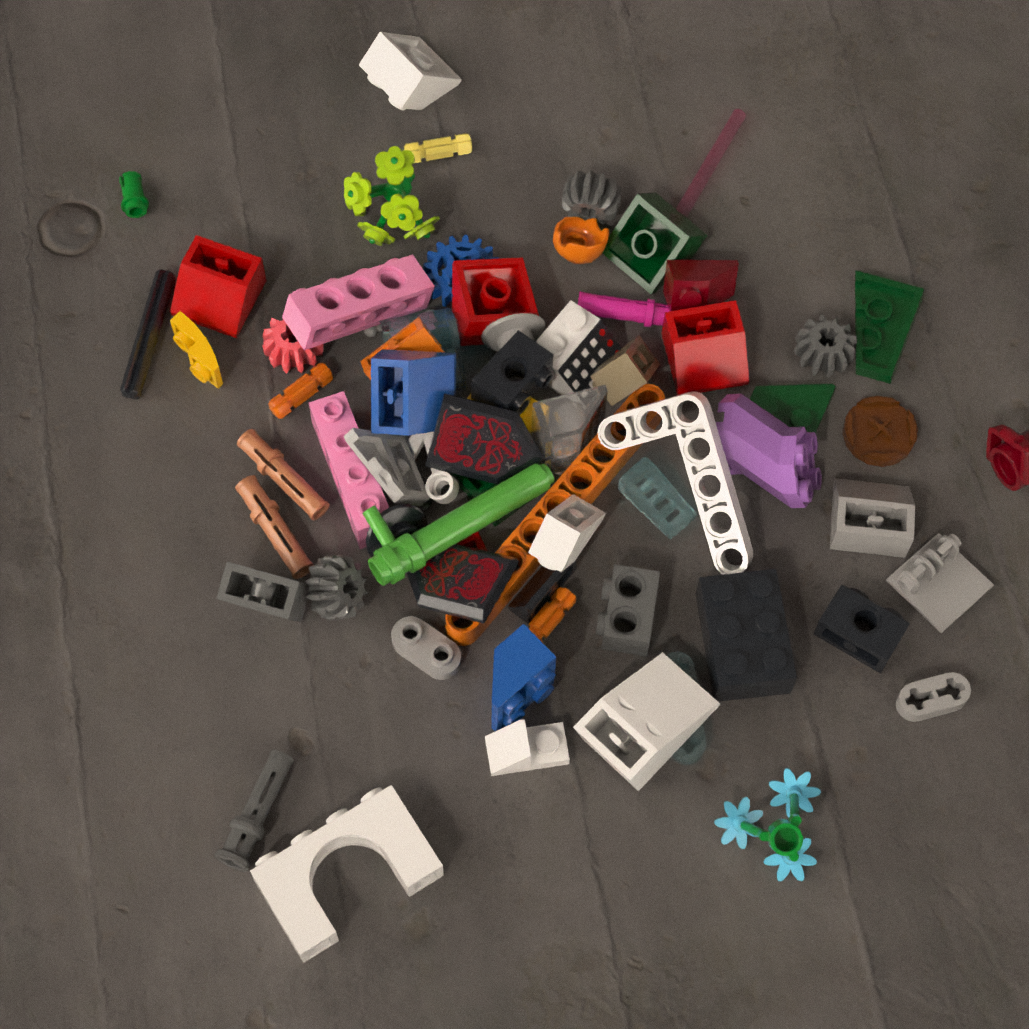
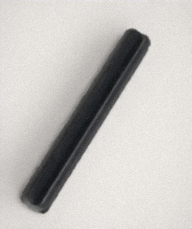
M159 269L155 272L120 387L122 396L125 398L136 400L141 397L175 284L174 273L169 270Z

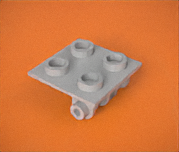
M938 533L891 574L886 581L942 634L985 595L994 584L959 552L958 547L961 546V541L955 534L942 536Z

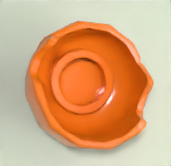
M577 216L564 217L554 228L553 244L559 255L573 264L592 263L602 255L608 242L609 229L604 228L601 230L596 218L584 220Z

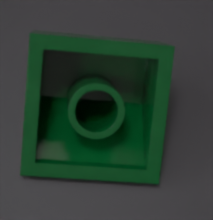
M656 192L638 193L608 237V242L602 254L647 292L655 294L664 286L667 260H691L707 237V234Z

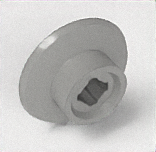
M530 313L508 315L488 325L483 331L481 339L484 345L495 351H499L518 330L536 342L544 332L545 321L540 316Z

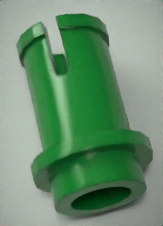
M128 171L122 174L123 177H119L123 195L121 209L130 218H140L146 214L149 208V200L144 196L141 174L135 171Z

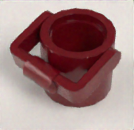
M1001 424L988 429L986 459L991 462L992 468L1001 483L1012 491H1017L1029 485V429L1018 433L1012 428Z

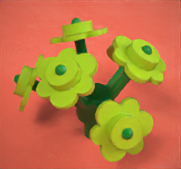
M392 146L388 152L384 151L376 155L377 176L381 179L387 178V183L371 186L370 181L367 178H362L359 172H353L351 176L344 179L345 203L349 210H353L356 217L366 215V207L372 204L371 198L383 195L388 201L381 206L382 215L376 226L368 222H359L357 225L361 230L365 231L363 237L371 244L382 246L383 243H394L395 238L383 230L386 222L391 228L399 226L404 231H410L403 236L405 240L414 236L417 240L427 239L436 230L434 224L440 220L439 216H434L423 222L421 219L423 216L422 210L418 208V198L414 195H409L412 190L411 182L415 179L412 166L415 162V157L409 150L401 151L399 147Z

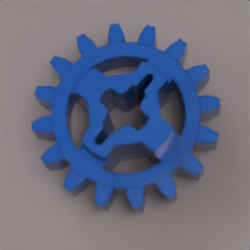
M468 235L463 236L462 242H456V239L450 236L449 245L446 246L441 242H437V253L428 251L427 263H423V270L435 286L431 298L435 299L442 296V306L446 307L452 302L453 262L457 260L499 259V257H493V248L489 246L482 249V239L480 238L474 243H469ZM443 265L445 268L442 270V275L439 277L438 272L440 267Z

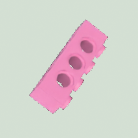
M412 254L400 259H390L384 264L369 269H359L354 274L341 278L328 279L323 284L314 287L297 289L292 294H289L282 318L303 350H307L427 309L435 286Z
M342 391L309 402L312 424L358 546L362 549L366 547V536L370 527L362 513L372 506H376L378 511L382 513L389 506L380 484L344 439L345 434L352 428H358L346 395Z

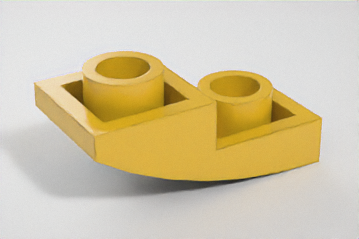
M179 311L170 320L174 332L173 340L183 351L187 352L192 374L203 383L209 381L219 389L223 385V381L211 345L200 329L185 314Z

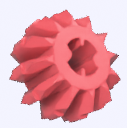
M271 318V328L264 329L262 334L264 340L262 348L264 355L269 357L273 368L282 365L283 371L287 374L292 367H297V370L302 374L304 364L315 367L317 363L316 356L323 355V344L303 350L284 319L279 321Z

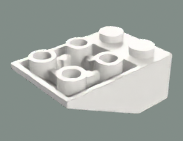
M662 652L600 698L573 728L592 749L639 791L720 706V703Z

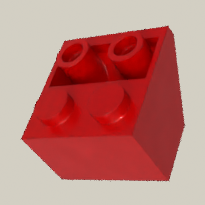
M196 235L180 264L170 309L171 315L175 316L181 311L193 323L237 339L267 281L263 259Z
M736 300L665 312L661 335L677 395L687 392L702 393L749 385L745 330Z

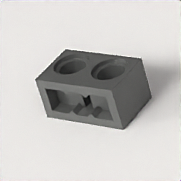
M614 564L612 578L604 577L601 599L608 600L607 613L599 612L596 635L603 636L602 650L647 656L660 571ZM631 587L639 594L635 597H627L620 590ZM625 622L630 624L634 630L629 633H622L615 628V625Z

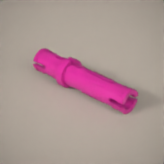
M579 292L578 305L593 315L603 318L644 323V327L651 328V325L663 326L664 314L669 312L668 305L655 303V299L648 298L647 301Z

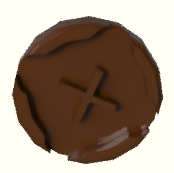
M884 396L864 398L857 402L856 406L852 407L845 417L842 435L846 447L855 458L868 465L879 467L896 465L908 457L916 443L918 427L914 415L909 409L906 411L904 407L900 406L901 402L893 398Z

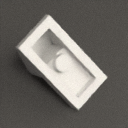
M522 719L485 736L491 776L567 765L570 762L563 722L526 728L525 719Z

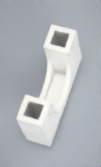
M392 785L384 790L378 787L369 791L361 798V804L349 811L346 808L338 810L327 818L326 825L315 832L306 830L300 833L291 841L290 847L280 853L272 851L264 855L255 863L256 867L250 870L255 883L303 963L339 941L334 927L313 894V879L316 869L321 861L332 851L350 845H359L373 849L387 861L409 897L444 876L442 863Z

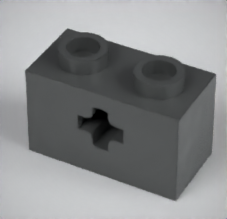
M227 561L216 599L288 620L302 622L308 601L305 596L309 593V586L303 582Z

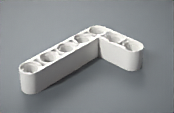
M687 392L619 412L604 419L598 428V438L602 445L611 450H620L676 434L714 565L722 575L744 572L752 562L753 548L708 399L702 393ZM685 400H690L697 404L699 416L696 420L687 419L682 413V405ZM649 411H655L661 416L663 424L660 430H653L647 425L646 416ZM615 421L623 424L626 429V437L623 441L616 440L611 434L610 428ZM701 437L708 441L710 445L708 456L702 457L695 453L693 449L695 438ZM712 474L719 478L721 482L720 492L712 493L705 488L703 482L705 475ZM723 511L731 517L732 526L730 529H722L716 525L714 521L715 512ZM726 549H737L743 556L742 564L736 566L730 564L725 558Z

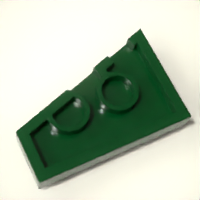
M855 270L856 375L891 384L924 296L923 288Z

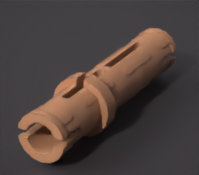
M253 429L247 430L240 436L237 446L257 464V470L263 476L268 475L309 515L311 520L315 521L326 513L330 504L284 460V454L279 449H272Z
M255 475L242 479L236 485V491L241 495L251 511V520L254 524L261 526L274 549L290 570L292 577L299 579L310 573L309 567L314 566V564L309 560L294 534L279 514L280 507L277 502L269 499ZM257 502H260V504L262 505V507L264 508V510L266 511L267 515L269 516V518H270L272 521H269V520H268V518L266 517V515L264 514L263 510L261 509V507L258 505ZM277 533L281 534L292 552H289Z

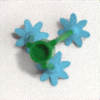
M785 768L784 782L778 780L769 781V786L779 793L771 800L770 805L775 807L786 803V815L789 818L788 820L778 819L768 827V830L761 829L752 824L762 817L763 811L753 810L749 812L750 800L748 797L742 798L738 809L731 802L725 801L724 809L728 817H721L714 821L716 826L726 829L722 835L721 843L724 845L728 844L736 837L739 848L745 849L747 846V834L759 837L762 841H768L771 849L777 854L768 856L763 862L768 866L780 865L777 870V880L783 881L791 870L798 881H803L805 877L801 865L813 866L817 863L814 857L803 854L811 845V839H803L801 830L798 828L802 821L799 816V807L806 812H813V806L808 798L816 797L821 793L819 788L807 786L811 773L806 771L796 780L791 769Z

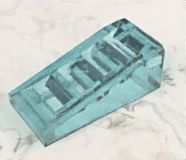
M646 456L620 477L618 490L670 540L697 517L696 511ZM643 478H646V479H647V480H646L642 485H640L639 487L636 486V484H637L639 481H641ZM655 487L658 491L648 499L645 495ZM665 498L668 499L670 502L658 511L655 508ZM677 508L681 513L668 523L665 518Z

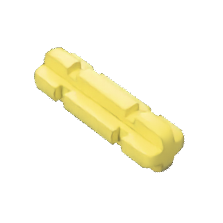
M464 133L455 135V139L447 136L424 140L422 145H419L418 142L407 143L404 145V150L411 151L415 157L414 163H419L422 158L430 161L453 157V153L456 152L458 155L470 154L472 152V142L469 134Z

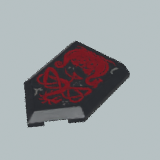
M444 393L425 463L426 467L498 485L544 459L542 452L517 411Z
M455 544L426 561V566L415 573L407 572V576L420 608L484 624L518 565L519 560L515 557Z

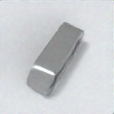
M955 672L911 682L905 685L898 694L896 709L900 716L912 722L955 712L961 709L969 699L971 694L970 683L964 676ZM947 684L950 685L952 690L959 689L960 691L956 700L950 694L938 697V694L945 690ZM910 694H913L917 700L929 698V700H925L919 710L916 709L915 705H907L906 703L911 696Z

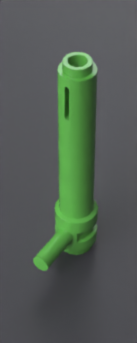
M544 463L540 465L533 464L413 534L405 533L398 538L394 537L376 506L367 509L362 514L382 547L374 551V556L368 559L369 568L375 579L382 586L388 583L396 584L405 578V573H415L425 567L426 561L545 493L550 489V485L554 483V476L550 468Z

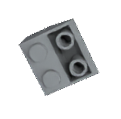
M835 478L833 481L830 549L905 558L914 541L915 502L910 487Z

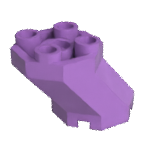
M727 394L718 403V412H725L724 421L716 422V426L731 475H745L790 508H806L809 502L812 501L814 490H820L822 484L821 470L819 467L815 468L814 454L817 453L818 446L815 432H807L805 427H788L743 394Z

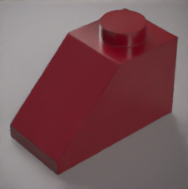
M667 260L663 293L669 311L722 303L734 296L739 265L738 260Z

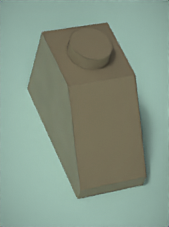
M638 335L597 367L590 376L593 380L592 386L601 399L607 393V401L613 406L645 385L660 363L641 336Z

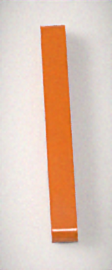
M645 384L634 391L614 414L640 407L642 404L664 400V392L654 384ZM649 411L646 416V423L651 429L655 430L662 418L657 412ZM617 421L613 422L610 428L612 436L616 440L623 441L626 436L619 434L617 431L626 430L624 425ZM598 433L495 552L518 558V566L520 568L511 575L486 622L483 624L472 621L473 624L470 627L458 628L453 623L460 619V617L446 614V633L450 640L458 646H467L474 643L541 565L538 562V558L528 553L532 544L527 542L526 538L531 535H537L546 514L573 494L592 504L643 443L620 450H611L601 444ZM600 455L607 456L611 461L606 463L599 462L595 457ZM575 482H584L589 487L586 489H577L572 484Z

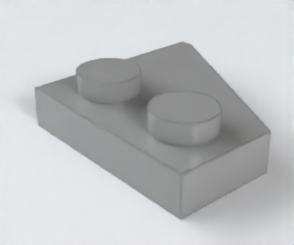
M352 428L344 435L347 444L394 503L422 506L430 499L404 436L374 434L370 430Z

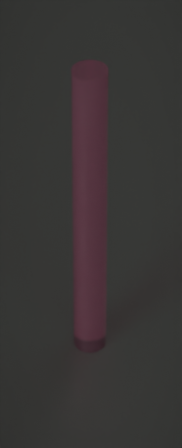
M733 110L677 205L676 210L686 218L745 119L746 115L742 110Z

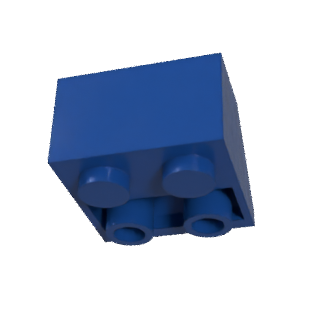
M382 349L371 358V433L409 436L434 432L444 393L456 396V353Z
M525 624L521 625L494 649L491 726L494 732L521 720L525 715L524 710L534 701L537 704L541 703L554 690L556 656Z

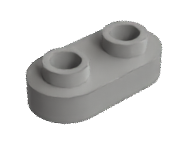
M404 617L395 623L392 628L391 639L392 645L399 655L434 679H449L459 671L461 652L456 643L418 617ZM408 630H414L418 634L415 638L408 639L404 637V633ZM438 652H445L449 655L444 661H439L434 657Z

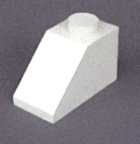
M573 494L546 514L528 553L538 558V562L542 566L551 570L564 571L575 562L606 513Z

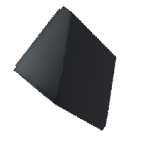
M577 559L562 572L541 566L510 602L508 609L529 624L545 603L551 600L550 598L555 591L562 587L576 571Z

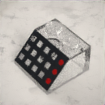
M606 385L533 403L531 436L544 456V459L539 462L546 464L552 473L563 474L598 433L599 425L605 419L608 393Z

